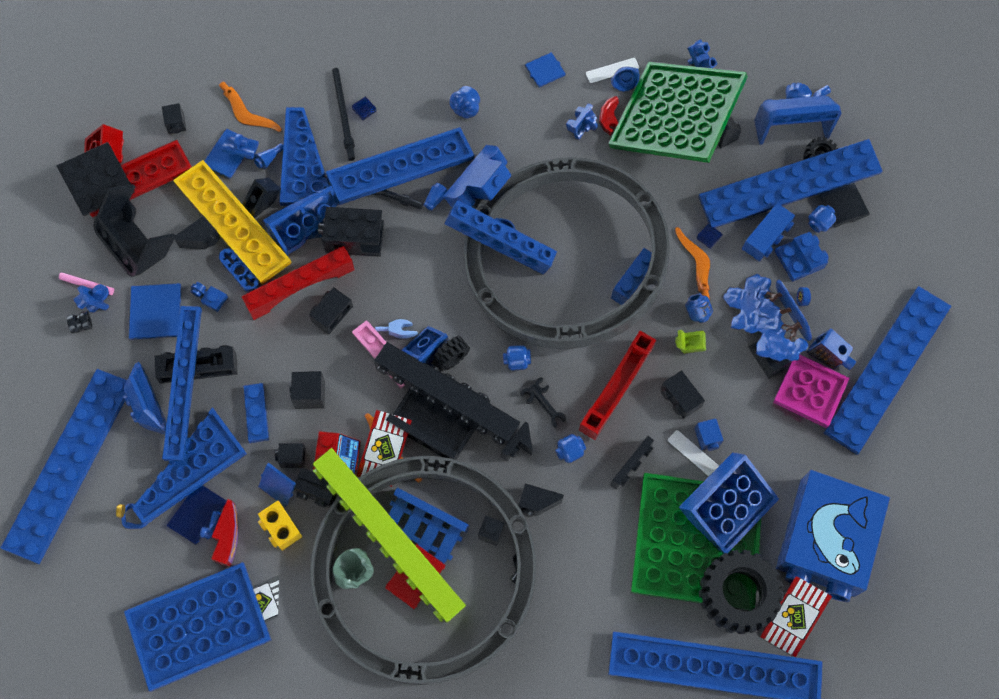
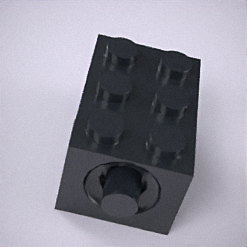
M326 206L324 223H319L318 233L323 234L322 242L325 253H330L344 246L349 255L381 257L384 232L382 210Z

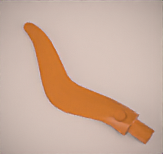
M225 82L219 84V87L224 91L223 94L230 101L234 115L239 122L251 126L271 128L278 132L282 131L281 127L274 121L250 113L233 87H229Z
M676 227L675 232L679 241L696 261L698 291L710 300L708 292L710 290L708 285L710 259L701 248L683 234L679 227Z

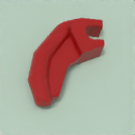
M617 96L608 99L600 111V126L610 136L613 134V129L610 127L616 129L618 125L614 115V111L619 104Z

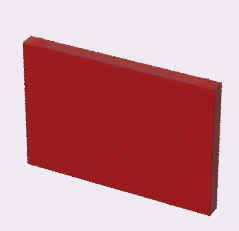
M415 545L439 574L445 569V564L419 545ZM396 571L385 588L411 608H417L418 603L421 601L419 596L422 593L417 588L413 590L406 582L408 577L404 572L399 574Z

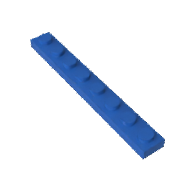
M181 306L162 457L164 461L185 460L202 313L201 307Z

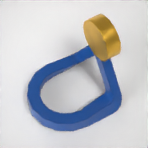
M129 503L126 506L119 504L117 506L116 516L122 519L123 527L127 529H141L147 526L143 523L134 524L126 521L125 512L135 505L134 503Z

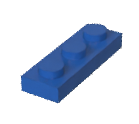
M264 384L245 385L244 397L249 443L269 441Z

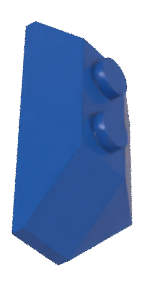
M137 362L124 386L126 393L123 396L127 406H131L133 410L130 414L135 423L138 422L145 429L165 435L166 419L145 369Z

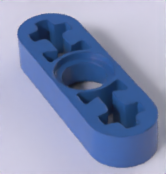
M227 248L220 252L219 259L222 265L247 293L260 287L259 280L232 249ZM227 255L232 258L233 264L225 258ZM243 267L245 271L243 274L237 275L234 273L235 269ZM248 277L250 282L254 283V286L248 285L245 279Z

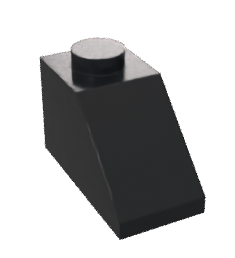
M732 117L729 118L717 144L720 149L738 140L742 131L740 125Z
M270 177L255 179L242 205L256 218L274 203L281 188Z
M203 215L175 235L174 240L179 248L207 249L214 246L221 238L217 230Z
M757 342L748 346L768 379L784 371L790 363L788 359L777 361L770 357L765 358L757 355Z
M525 483L518 506L524 516H538L561 504L564 494Z

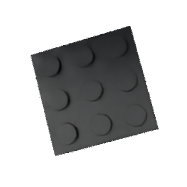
M109 142L56 165L83 216H87L100 209L108 188L131 185Z

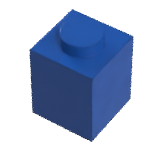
M716 418L699 422L694 428L701 450L708 449V451H714L724 441Z

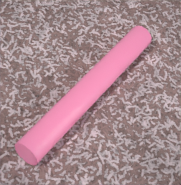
M62 272L59 274V280L79 286L83 285L93 289L98 285V283ZM106 286L109 295H113L114 288Z

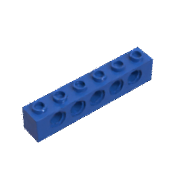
M459 200L451 208L444 223L543 275L552 266L557 253L554 249Z

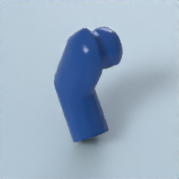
M213 511L209 527L201 528V538H206V540L212 538L222 512Z

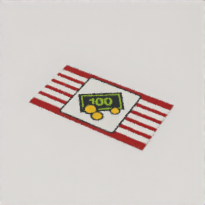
M376 410L356 475L357 477H361L380 465L401 458L408 433L386 421L389 413ZM396 416L411 425L412 420Z
M796 576L784 595V600L780 602L782 607L776 613L777 617L766 626L760 637L796 657L832 596Z

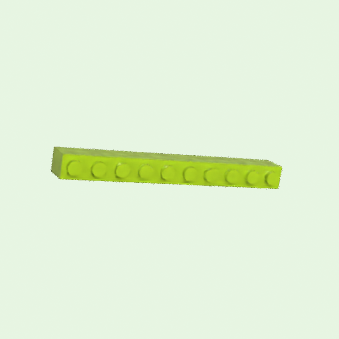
M332 448L313 463L315 475L320 480L324 478L327 481V489L333 496L336 493L342 499L339 503L346 511L350 509L355 514L352 517L360 527L362 525L368 530L366 535L373 543L377 540L382 546L379 548L386 558L390 556L394 560L393 567L399 574L405 573L408 577L406 582L413 590L417 588L422 593L419 597L427 606L429 604L435 609L433 614L440 622L443 620L446 623L449 622L466 606Z

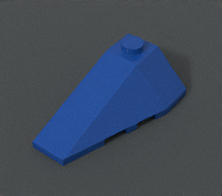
M328 186L275 212L262 221L279 247L286 255H289L303 246L310 234L316 231L319 223L325 219L326 206L336 207L339 203L332 186Z

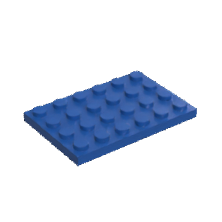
M244 562L124 611L150 692L272 641Z

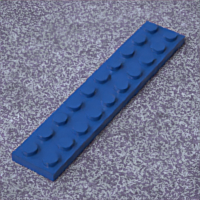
M870 139L701 193L698 197L710 229H714L772 210L776 203L784 206L881 174L883 170Z
M920 286L916 288L834 415L829 427L825 429V435L854 454L858 455L948 313L951 305Z
M96 369L5 538L1 549L37 564L41 563L125 402L123 396L126 395L124 386L127 380Z
M613 631L608 675L771 699H821L822 661Z

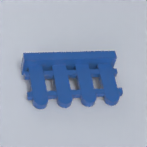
M397 487L393 494L397 496L396 501L392 500L389 504L393 506L389 513L390 517L398 525L404 512L410 515L404 529H401L411 541L418 543L427 552L429 550L435 552V558L443 564L446 563L447 559L451 561L453 556L450 553L457 540L461 542L463 539L460 536L461 532L467 533L470 525ZM409 503L415 506L413 511L407 508ZM427 512L433 515L431 520L425 518ZM444 521L451 525L449 529L442 527ZM421 522H424L428 526L420 539L415 534ZM439 531L446 535L440 547L437 548L432 544Z

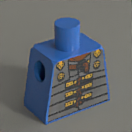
M831 328L816 337L807 350L809 355L832 369L842 365L850 370L856 364V361L849 356L853 347Z

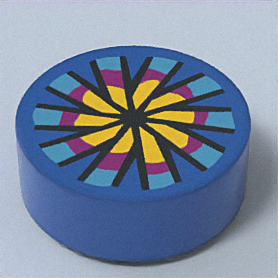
M800 287L797 291V303L799 306H808L811 300L810 290L807 287Z

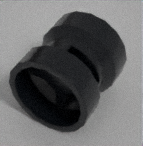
M88 311L81 312L79 315H67V324L72 334L82 329H92V320Z

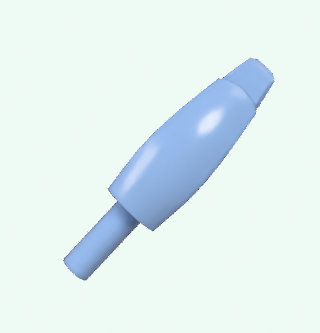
M404 319L389 322V327H375L376 331H389V335L399 339H407L418 335L417 331L402 330L403 327L413 326L410 321Z

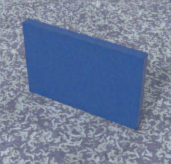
M226 128L205 159V163L213 172L231 179L245 157L230 155L221 150L227 133L237 135V133Z

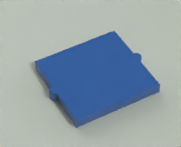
M552 52L525 64L530 73V78L534 79L539 88L566 75L560 66V62L556 60Z
M268 463L261 474L262 478L258 487L276 501L279 500L281 505L286 507L293 496L296 483Z

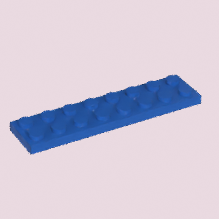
M459 127L326 171V176L336 194L339 205L474 160L475 155Z

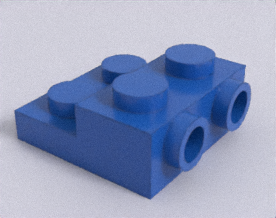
M811 232L795 237L792 242L777 247L774 251L792 282L824 269L828 263L829 257L825 250L821 251L818 246V237L816 235L812 236Z

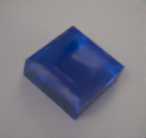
M366 96L352 105V110L362 121L377 111L376 107Z
M708 223L696 238L711 249L722 238L723 234Z

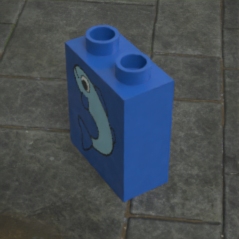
M810 470L800 480L775 569L786 572L785 580L788 583L792 584L797 576L808 583L814 582L825 586V592L831 595L834 600L850 602L851 596L855 597L867 591L890 497Z

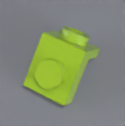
M678 330L675 343L677 348L684 354L706 351L704 331L684 333L683 330Z

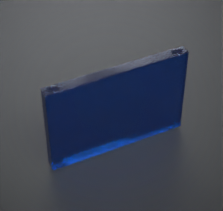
M202 485L188 495L166 526L197 545L201 539V528L209 527L213 511L220 512L227 500Z

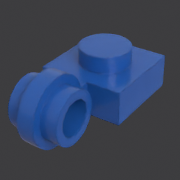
M199 282L191 286L190 292L199 298L202 295L201 303L216 312L220 310L228 298L227 294L210 286L207 292L205 291L206 287Z

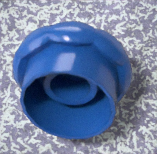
M462 86L458 91L451 94L449 104L456 115L462 118H472L479 112L480 96L472 87Z

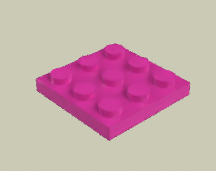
M799 355V360L791 361L773 403L824 428H828L849 378Z

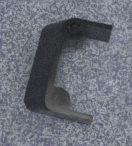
M134 184L108 188L93 225L96 235L131 277L142 274L165 258L176 237L173 233L147 239L134 223L136 208L130 201L135 189Z

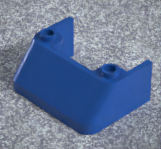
M826 95L765 100L760 105L754 119L759 145H763L771 126L821 121L824 136L829 139L842 114L840 106Z

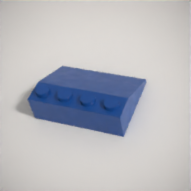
M732 452L679 508L687 519L723 554H728L779 498L745 454Z

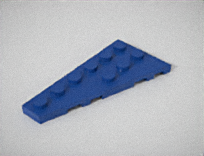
M286 107L280 190L281 206H289L329 186L327 179L323 177L325 171L304 107Z
M213 407L208 412L209 414L204 421L199 423L192 436L187 438L185 460L169 461V465L163 472H160L153 485L144 492L132 507L144 525L150 523L247 454Z

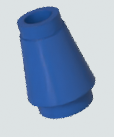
M440 183L432 185L423 205L433 211L445 199L443 196L448 191L447 188Z

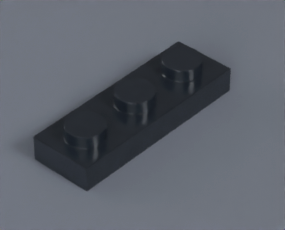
M650 436L645 438L613 478L610 485L617 490L620 485L624 487L630 479L629 473L632 470L636 472L642 464L640 462L643 456L648 457L654 449L652 447L654 439Z

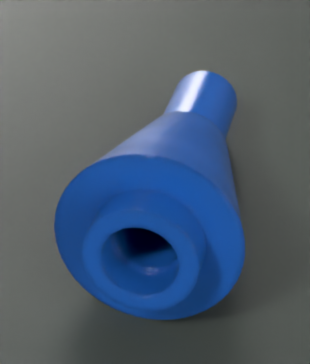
M280 143L273 149L255 154L254 163L256 166L266 169L277 154L283 151V144Z

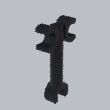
M541 377L536 380L535 385L523 389L520 395L521 397L525 394L531 396L526 400L527 404L532 403L535 397L550 415L551 424L556 428L558 424L555 419L560 418L565 422L566 417L563 413L556 412L542 393H546L549 390V385L544 388L540 387L539 384L543 382Z

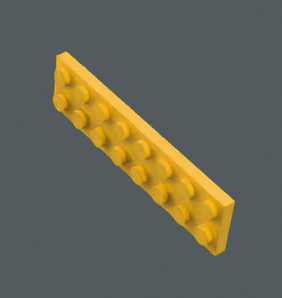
M204 160L173 180L175 185L200 214L204 215L217 230L219 236L230 249L237 254L256 276L261 285L292 263L290 258Z

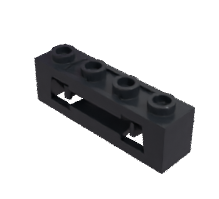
M222 345L219 348L211 349L205 347L197 350L196 364L202 365H195L194 380L238 375L237 355L233 346ZM163 352L161 355H155V378L160 384L171 383L175 353ZM212 362H213V364H215V366H211V364H204V363H212Z

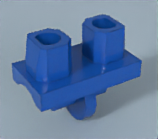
M700 39L687 48L691 56L687 61L689 65L694 64L695 67L714 68L717 65L716 59L710 58L707 53L710 51L708 42H702Z
M587 104L585 108L578 106L575 110L577 119H569L566 123L567 130L574 133L576 139L580 140L585 132L589 130L594 131L598 127L597 117L592 111L593 105Z
M227 133L221 150L230 155H239L253 160L259 142L244 138L242 134L232 135Z
M98 284L93 289L81 285L77 288L80 294L73 300L78 308L83 309L86 307L92 313L99 308L105 311L109 308V305L103 302L109 294L106 286Z

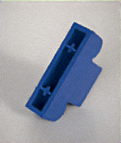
M486 145L443 196L451 207H453L457 200L472 207L476 198L489 201L494 198L511 177V173L506 168L508 161L497 146Z

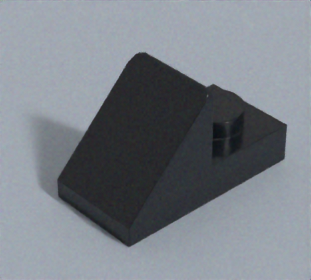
M526 421L501 451V457L504 460L508 461L510 457L514 458L520 451L518 447L532 455L529 424Z

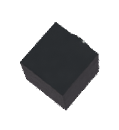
M321 371L292 372L289 393L295 409L325 408V379Z

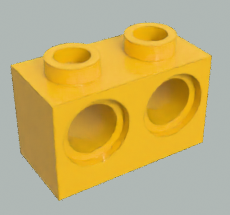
M279 500L258 513L261 519L258 523L264 532L268 530L271 534L268 539L274 548L278 546L283 551L302 538V535ZM271 515H278V519L275 522H268ZM282 531L289 532L288 537L285 539H279L280 533Z

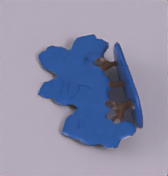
M759 274L746 278L744 289L738 287L728 288L723 299L730 307L741 310L738 315L733 317L731 328L744 329L748 333H755L757 331L762 333L760 340L756 344L757 355L765 358L770 357L777 361L784 359L790 361L799 360L800 353L807 350V341H811L812 334L807 320L782 281H776L777 294L771 293L769 290L771 279L761 277ZM779 298L785 309H780L774 305V302ZM788 313L795 324L792 326L784 324L781 320L782 314ZM791 329L792 331L790 333L792 335L788 339H786L784 335L787 331ZM797 330L800 331L804 339L796 337Z

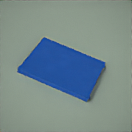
M180 283L131 286L130 340L177 337L181 308Z

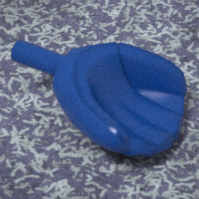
M792 83L786 87V99L812 96V91L805 84Z

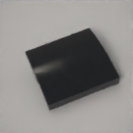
M855 183L844 185L819 195L824 206L829 205L835 210L836 221L833 224L834 228L849 221L853 223L870 215Z

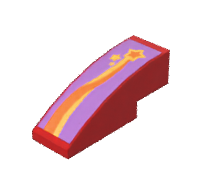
M227 499L212 535V538L218 543L211 559L215 563L229 568L232 565L238 542V515L234 502Z

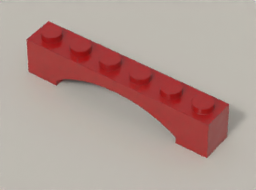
M342 246L241 297L253 320H256L270 313L272 308L292 294L320 281L334 277L340 278L354 271L353 261L345 247Z
M641 330L638 332L608 384L580 423L578 431L593 440L597 439L653 350L656 339Z

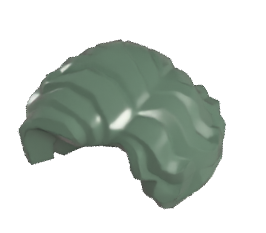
M360 548L344 551L336 559L332 568L335 583L342 589L358 588L372 577L374 571L367 553Z

